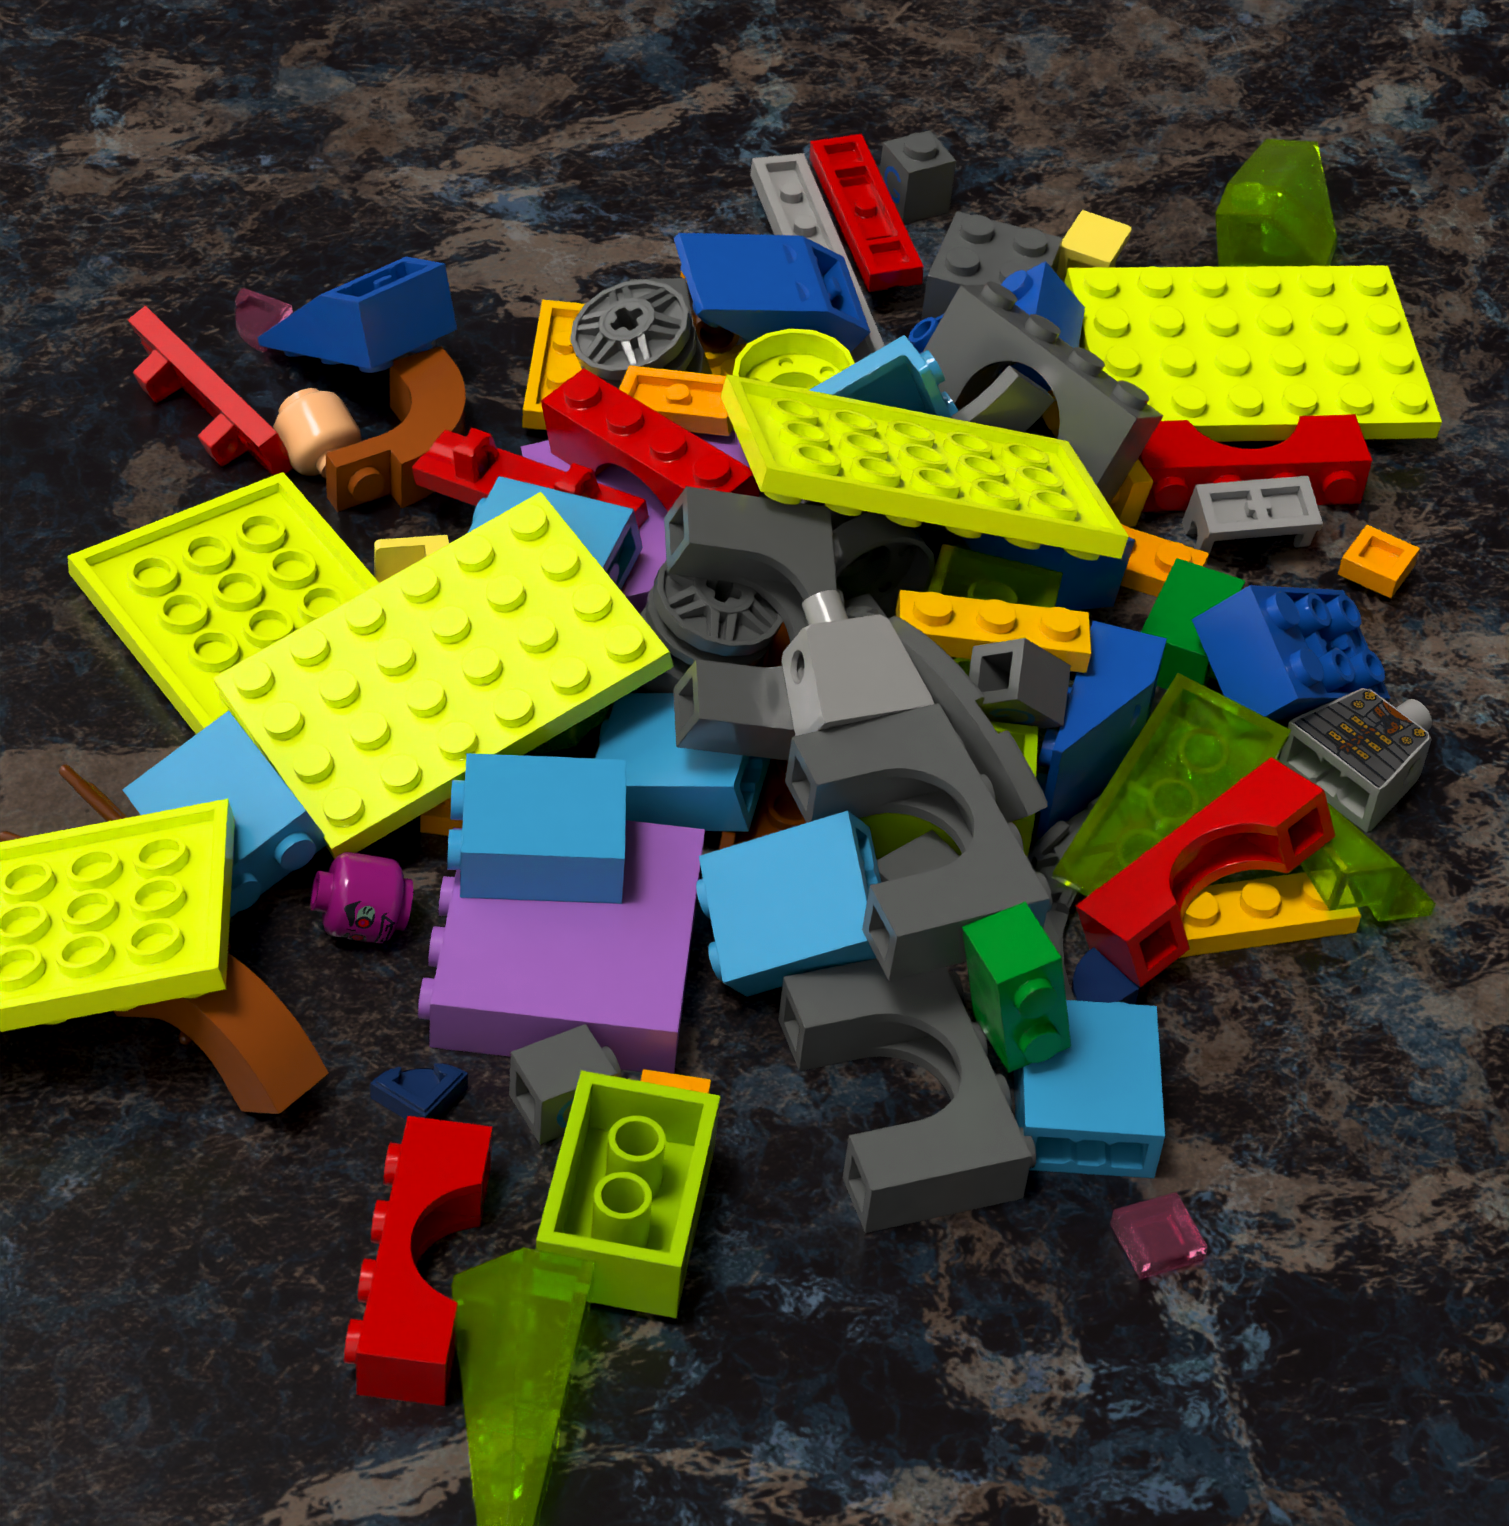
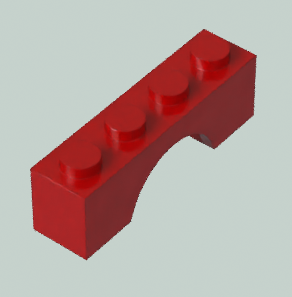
M585 368L541 400L548 440L553 455L569 465L576 463L593 469L595 477L611 464L619 465L641 479L658 497L667 512L686 486L760 497L759 488L751 468Z
M1355 414L1300 416L1297 427L1289 438L1277 445L1260 449H1243L1218 443L1199 432L1188 420L1160 421L1138 457L1154 481L1142 512L1186 510L1195 485L1297 476L1309 477L1317 505L1361 504L1372 458Z
M1270 757L1076 905L1089 950L1095 947L1126 977L1139 987H1142L1190 950L1183 926V918L1190 902L1202 889L1224 876L1241 871L1260 869L1288 874L1336 837L1324 789Z
M408 1116L402 1144L390 1142L385 1161L384 1185L392 1186L389 1201L377 1200L371 1228V1243L380 1244L377 1259L364 1258L359 1278L358 1302L367 1303L363 1320H350L345 1343L344 1363L356 1365V1395L445 1406L457 1347L458 1302L432 1288L422 1278L415 1266L422 1254L439 1239L457 1231L480 1226L491 1173V1126Z

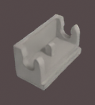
M1297 476L1195 485L1182 520L1185 535L1197 534V542L1194 544V548L1210 553L1214 541L1297 534L1293 542L1295 548L1308 547L1316 531L1321 530L1323 522L1309 477Z

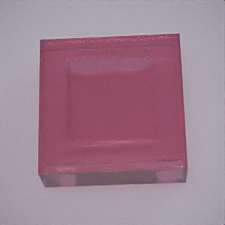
M1177 1192L1113 1210L1110 1225L1140 1279L1204 1261L1208 1246Z

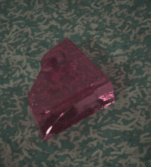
M243 287L235 300V322L239 335L253 348L265 352L268 347L259 346L257 337L291 315L292 305Z

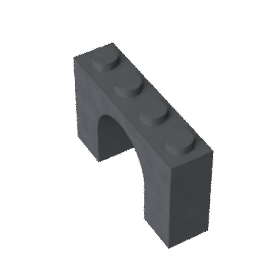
M987 282L986 285H960L923 352L926 350L931 352L943 372L945 381L938 385L940 392L945 391L954 402L958 411H960L985 391L1009 365L1012 366L1019 362L1031 367L1046 380L1056 398L1059 409V433L1057 439L1069 441L1105 500L1110 505L1163 418V415L1147 404L1149 396L1142 389L1127 381H1116L1104 372L1105 364L1098 356L1080 347L1073 348L1059 338L1061 331L1054 323L1036 314L1029 315L1015 305L1017 297L1007 288L994 282Z
M686 486L664 517L667 574L738 583L753 588L782 617L788 631L790 643L802 628L808 626L802 608V603L808 597L822 591L836 590L839 592L844 605L843 593L840 589H836L835 565L839 556V538L837 534L832 533L831 511L828 507L803 503L790 505L769 498ZM696 659L673 688L676 747L788 761L791 738L795 736L783 666L765 668Z
M940 703L791 738L785 783L806 823L844 811H849L857 818L883 813L907 814L929 821L941 828L954 840L962 853L956 860L943 867L870 885L862 931L888 981L966 962L962 927L1022 902L1027 903L1042 928L1044 927L1046 914L1052 908V895L1049 884L1042 873H1035L1024 853L1019 830L1013 823H1007L996 804L995 792L990 779L985 774H979L966 751L963 741L954 730Z
M876 958L783 978L778 1021L799 1071L868 1057L898 1058L914 1063L930 1072L944 1086L951 1099V1102L945 1108L928 1118L849 1135L843 1180L865 1233L1023 1199L1029 1169L1034 1168L1036 1164L1032 1136H1024L1023 1127L1019 1128L1011 1111L1012 1101L1008 1083L1002 1074H995L987 1058L988 1047L985 1033L977 1021L971 1022L964 1007L963 986L955 971L948 972L947 967H942L888 981Z

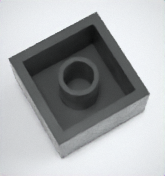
M957 211L927 276L921 321L928 317L937 318L943 315L960 285H986L987 282H994L1000 285L1012 273L1019 270L1027 271L1045 261L1057 274L1063 238L1043 233L1038 229L1022 228L990 220L982 215H970Z

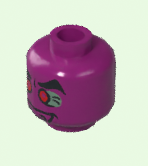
M344 852L334 859L329 872L317 871L311 894V910L322 912V923L329 936L382 944L392 937L395 930L404 931L407 926L413 900L412 879L404 878L400 864L393 859Z

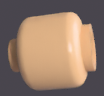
M316 388L303 389L289 396L281 404L278 410L279 415L274 423V430L278 433L288 451L290 464L298 473L304 476L321 474L322 477L326 478V453L361 442L360 429L342 399L333 392L319 391Z

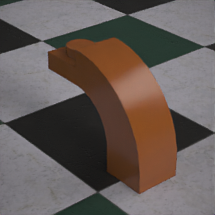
M442 346L393 361L394 364L390 367V408L400 419L401 424L382 435L326 453L327 499L337 512L389 494L393 496L401 508H404L434 492L416 485L412 466L422 455L429 451L434 441L444 430L465 436L466 396L463 377L452 358Z
M229 953L225 990L209 992L196 998L183 997L141 1005L127 1011H114L116 1016L161 1019L185 1033L211 1060L238 1107L244 1112L280 1114L329 1074L310 1039L287 1007L257 975Z

